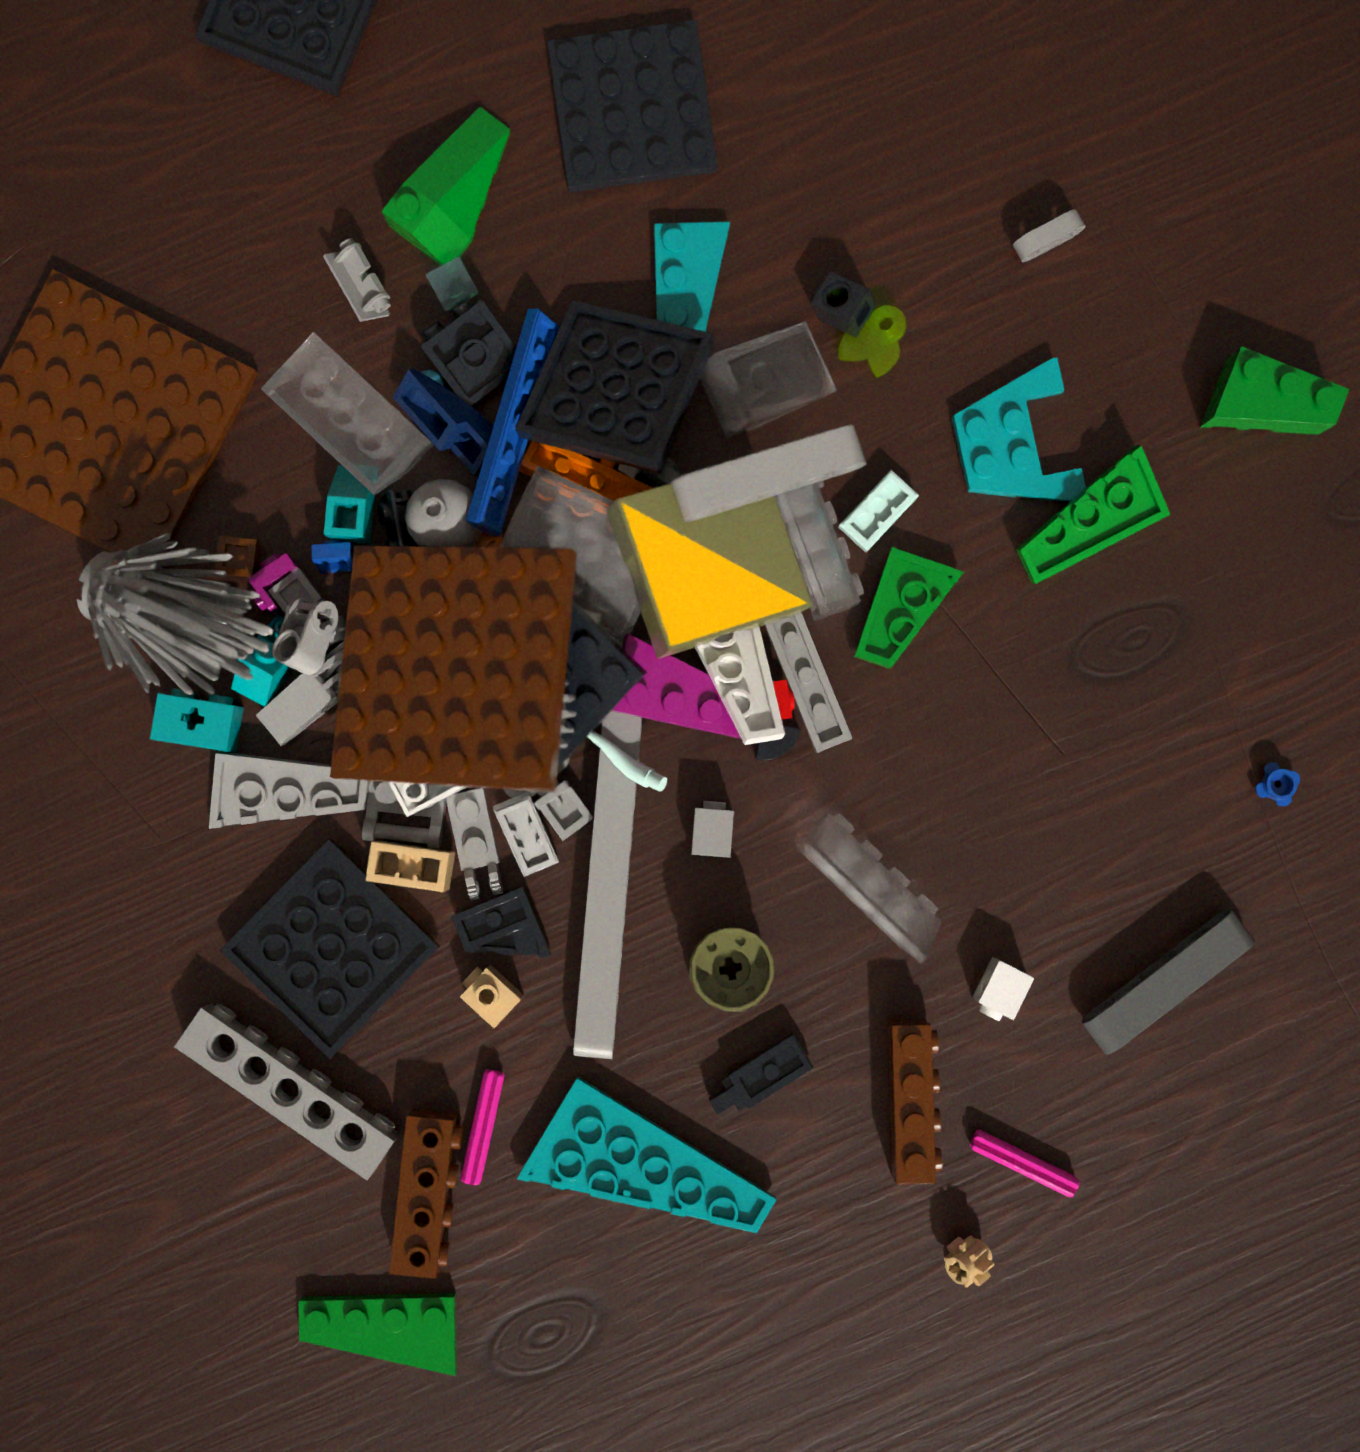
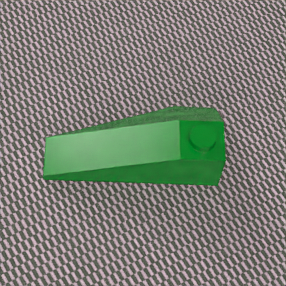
M479 107L402 184L382 210L390 228L448 272L473 240L476 231L475 226L481 209L485 206L487 192L493 175L497 172L510 135V129Z

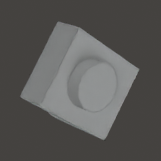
M556 780L555 792H537L540 799L534 803L538 810H541L562 841L594 819L568 781L559 784Z

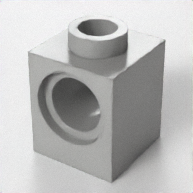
M703 801V808H695L692 855L731 858L734 811L726 810V802Z

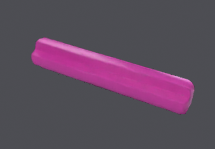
M486 1069L483 1073L460 1177L461 1181L466 1184L479 1185L482 1181L505 1077L504 1073L498 1070Z
M976 1130L971 1138L970 1147L973 1151L1067 1197H1073L1077 1192L1080 1181L1076 1176L982 1130Z

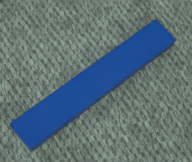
M538 308L527 310L466 518L468 523L488 536L500 537L528 441V439L520 438L515 428L560 329L559 325Z

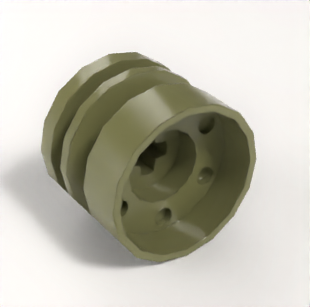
M723 928L705 935L695 945L689 960V977L695 991L709 1005L724 1011H742L756 1005L768 993L774 978V961L767 945L756 934L741 928ZM730 957L732 963L739 964V970L734 972V978L729 980L726 974H720L719 967L725 965V958Z

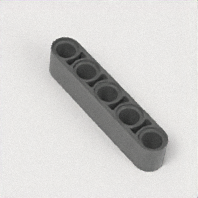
M1231 909L1224 910L1085 1015L1081 1023L1104 1054H1111L1126 1045L1247 952L1255 944V940Z

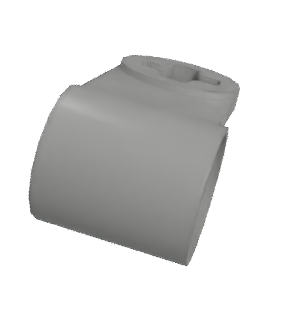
M296 597L291 600L286 608L285 618L278 637L273 644L272 652L275 660L305 675L316 673L325 661L329 642L338 623V610L332 602L325 600L313 603L309 598ZM301 609L304 610L305 613H298L297 611ZM319 619H325V620H327V621H326L325 623H323V622H320Z

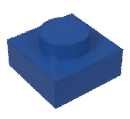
M330 539L324 541L323 544L312 545V561L320 574L352 571L354 549L350 542Z

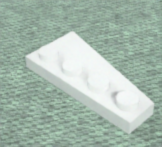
M760 627L751 630L733 631L721 635L707 644L695 647L744 745L782 739L785 732Z

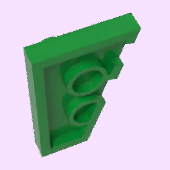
M891 547L853 657L890 669L964 572Z

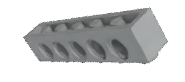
M211 1003L202 1007L174 1047L365 1180H368L400 1135L399 1132L394 1130L395 1124L382 1114L376 1113L374 1116L362 1108L364 1103L354 1094L348 1091H344L342 1094L330 1085L332 1083L331 1079L316 1069H312L311 1072L298 1063L300 1058L292 1051L284 1047L277 1049L268 1043V1036L260 1029L252 1025L248 1027L242 1025L235 1020L237 1015L230 1008L219 1003L216 1006ZM222 1034H227L234 1040L235 1048L232 1053L225 1052L221 1048L220 1037ZM253 1056L261 1057L265 1061L267 1066L265 1075L257 1074L252 1069L251 1060ZM285 1078L292 1079L297 1083L299 1087L297 1096H289L284 1092L283 1080ZM315 1101H324L329 1105L331 1109L330 1118H321L316 1114L314 1110ZM347 1123H355L361 1127L363 1131V1138L361 1140H353L347 1135Z

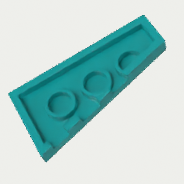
M730 222L655 224L657 320L706 332Z

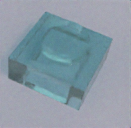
M459 257L426 274L445 311L452 309L465 299L479 294Z

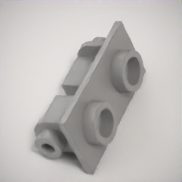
M347 239L340 244L341 252L324 254L323 257L360 322L390 315L388 311L390 296L384 290L375 273L367 274L366 271L371 265L363 253L360 243H355L353 239Z

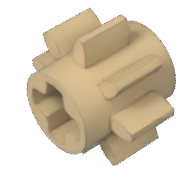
M971 1235L965 1240L958 1237L947 1246L950 1253L944 1257L946 1261L945 1268L953 1281L965 1285V1287H969L974 1282L979 1287L991 1277L988 1270L994 1266L992 1253L982 1240L973 1238Z

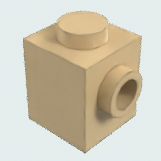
M490 964L484 971L476 967L464 980L462 985L467 989L460 998L488 1024L495 1028L524 995Z

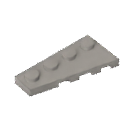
M219 751L215 753L209 829L235 824H252L259 821L293 819L300 816H318L365 810L367 808L370 781L330 778L331 765Z

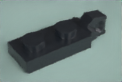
M791 1033L729 1072L728 1076L720 1080L724 1088L708 1099L717 1115L734 1104L738 1111L746 1107L750 1109L812 1070L814 1066L795 1035Z

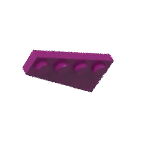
M630 634L624 636L622 648L648 673L612 710L613 712L741 739L708 674L671 655L657 659L653 646Z

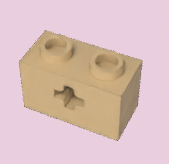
M386 841L371 842L366 881L445 892L450 890L455 852Z

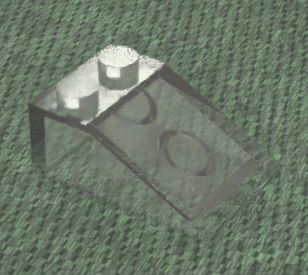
M806 321L716 352L707 359L700 376V380L727 439L762 426L837 391Z

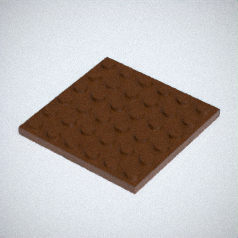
M52 269L0 369V497L111 553L119 550L126 551L136 545L139 546L171 533L169 540L161 544L173 541L259 373L255 369Z
M354 546L330 778L555 792L577 552L571 548Z

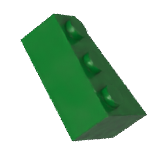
M1241 346L1226 359L1200 427H1233L1236 430L1265 429L1271 430V432L1319 435L1336 425L1350 389Z

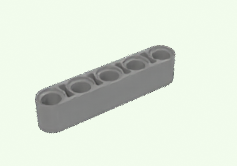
M848 425L687 474L672 481L671 485L684 522H689L854 471L866 465V460L854 425Z

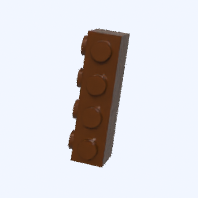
M925 1019L886 1020L891 1176L897 1185L936 1184V1172L942 1171L941 1149L935 1148V1132L941 1131V1115L939 1108H934L933 1093H939L940 1078L938 1069H933L932 1054H938L939 1050L937 1030L931 1029V1024Z
M412 1109L406 1116L389 1274L436 1279L442 1266H448L451 1243L444 1242L446 1227H452L455 1204L449 1203L450 1188H456L459 1175V1165L453 1164L454 1149L461 1148L463 1126L457 1125L458 1114Z

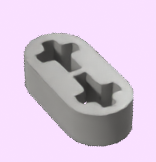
M1074 209L1023 235L1014 242L1013 247L1021 262H1026L1071 239L1085 228V224L1077 209Z

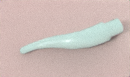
M594 731L588 736L627 778L646 788L649 786L659 792L665 788L667 778L656 773L655 769L637 761L614 743Z

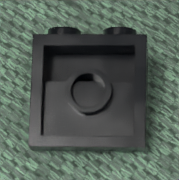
M467 298L451 310L455 317L442 326L438 320L420 334L424 340L418 345L453 392L472 406L507 380L516 346L483 300L478 299L473 303L470 298Z

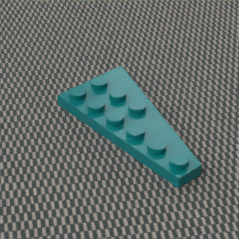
M577 1076L517 1177V1180L548 1184L557 1189L579 1191L601 1199L646 1209L654 1208L668 1211L673 1215L708 1220L713 1224L753 1233L758 1232L777 1200L776 1196L579 1076Z

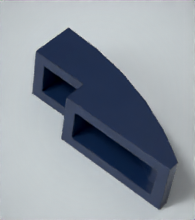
M414 368L408 369L393 396L394 400L439 451L451 449L474 476L478 475L494 425L455 393Z

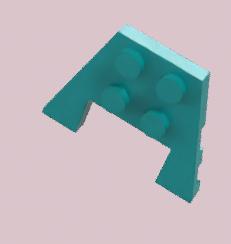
M1057 357L1051 358L953 415L951 420L967 492L1008 497H1030L1051 502L1054 500L1070 502L1086 488L1082 468L1042 475L1026 401L1062 394L1064 386Z

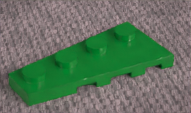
M1135 445L1016 548L1031 583L1037 584L1171 515L1142 445Z
M456 1293L301 1297L298 1301L299 1341L456 1376Z

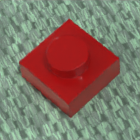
M787 680L772 681L781 720L792 718L791 710L795 707L792 689L788 688Z

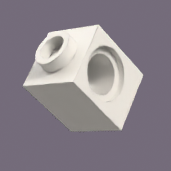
M992 957L972 998L981 1003L979 1011L989 1017L1000 1021L1004 1015L1014 1020L1034 978Z

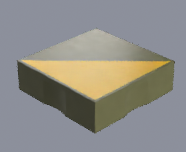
M669 484L617 499L607 510L624 564L630 571L636 584L639 607L657 659L707 644L715 638L733 631L751 630L798 615L813 606L775 496L698 520L684 522L672 485Z

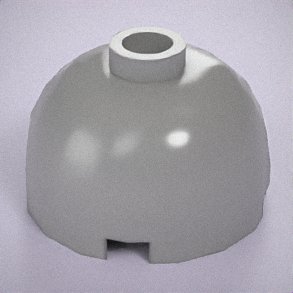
M440 478L425 482L417 488L407 502L405 512L407 530L419 547H473L483 533L466 521L474 492L455 480Z

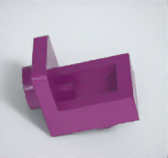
M280 553L270 556L261 563L262 569L248 578L254 588L251 591L260 595V597L253 600L263 611L267 608L275 614L283 611L268 590L297 568L302 569L296 559L287 553L282 556Z

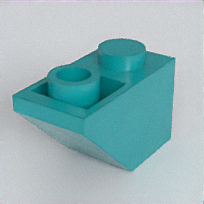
M338 465L327 495L324 535L329 539L371 544L377 468Z
M277 615L268 625L272 629L273 634H268L267 636L259 634L256 638L268 645V651L263 652L254 648L253 652L248 654L245 659H238L239 662L250 668L253 678L246 680L234 674L231 687L232 690L264 707L283 687L293 669L276 661L273 657V644L278 637L284 620L280 615Z

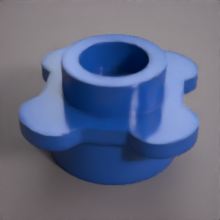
M1275 762L1267 763L1263 768L1264 776L1262 781L1255 786V792L1260 798L1268 797L1275 800L1278 806H1287L1292 802V796L1295 794L1300 783V776L1295 771L1281 769ZM1276 781L1281 783L1279 788H1276L1274 785Z

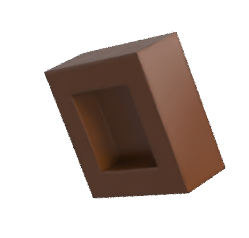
M219 535L216 554H231L233 558L227 561L215 562L214 570H223L227 573V576L251 577L257 572L260 541Z

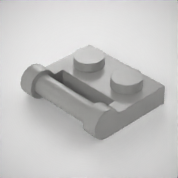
M370 781L362 840L372 842L376 841V838L424 843L427 844L428 848L440 849L446 798L412 814L415 816L431 817L429 829L379 823L380 812L405 813L388 782Z

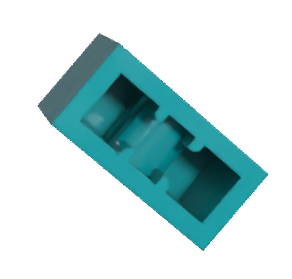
M172 688L171 695L157 694L150 735L151 740L236 753L244 708L232 705L233 698L210 694L209 701L194 699V691L192 695H188L182 689ZM192 716H204V724L192 723Z

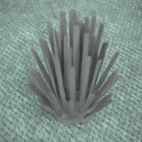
M171 533L139 546L136 545L126 551L119 550L112 553L103 551L92 558L85 566L79 578V581L84 582L82 600L78 598L77 604L81 613L92 622L95 638L98 637L105 664L109 670H111L113 662L108 646L116 664L119 667H123V660L126 665L128 663L147 693H149L148 683L152 682L157 686L160 685L158 677L129 639L133 638L183 692L188 695H192L193 690L174 670L184 678L187 676L211 694H214L212 686L189 670V666L210 680L218 679L216 674L219 675L218 670L220 666L246 680L253 678V675L250 673L251 670L247 665L232 658L245 659L248 654L253 652L254 648L267 652L268 645L226 624L250 635L254 633L263 636L273 634L269 626L240 615L247 612L244 609H251L249 598L254 599L260 597V595L256 592L229 587L230 584L196 578L227 577V573L223 570L162 568V566L227 561L233 558L231 554L208 555L209 551L206 549L190 548L160 553L172 549L178 544L176 541L161 544L169 540Z

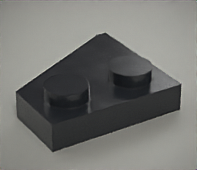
M524 885L451 916L465 952H492L499 955L514 956L515 954L537 955L544 958L552 954Z

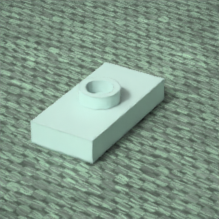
M890 470L838 528L864 552H867L919 495Z

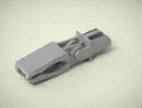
M344 641L326 656L327 661L323 663L316 673L312 675L302 673L256 714V717L280 746L286 745L338 703Z

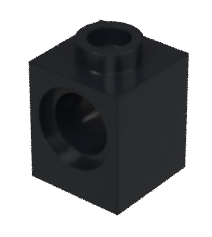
M831 271L825 281L817 285L812 295L811 305L818 320L857 338L876 308L868 288ZM847 300L842 306L834 307L838 301Z

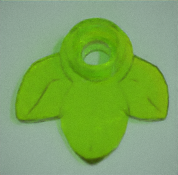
M890 305L874 309L857 338L847 333L843 336L839 345V359L842 361H859L868 358L870 368L876 377L886 374L895 365L900 356L898 340L902 338L906 331V318L897 307ZM884 319H892L893 325L890 329L882 330L880 328V324Z

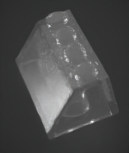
M314 332L261 388L374 495L409 473L434 446L423 433Z
M823 481L775 495L813 605L810 607V611L814 621L857 606L861 602L859 595L864 594L858 574L856 572L851 574L846 560L850 558V552L844 537L837 538L833 524L837 523L834 508L830 501L824 503L820 488L824 487Z

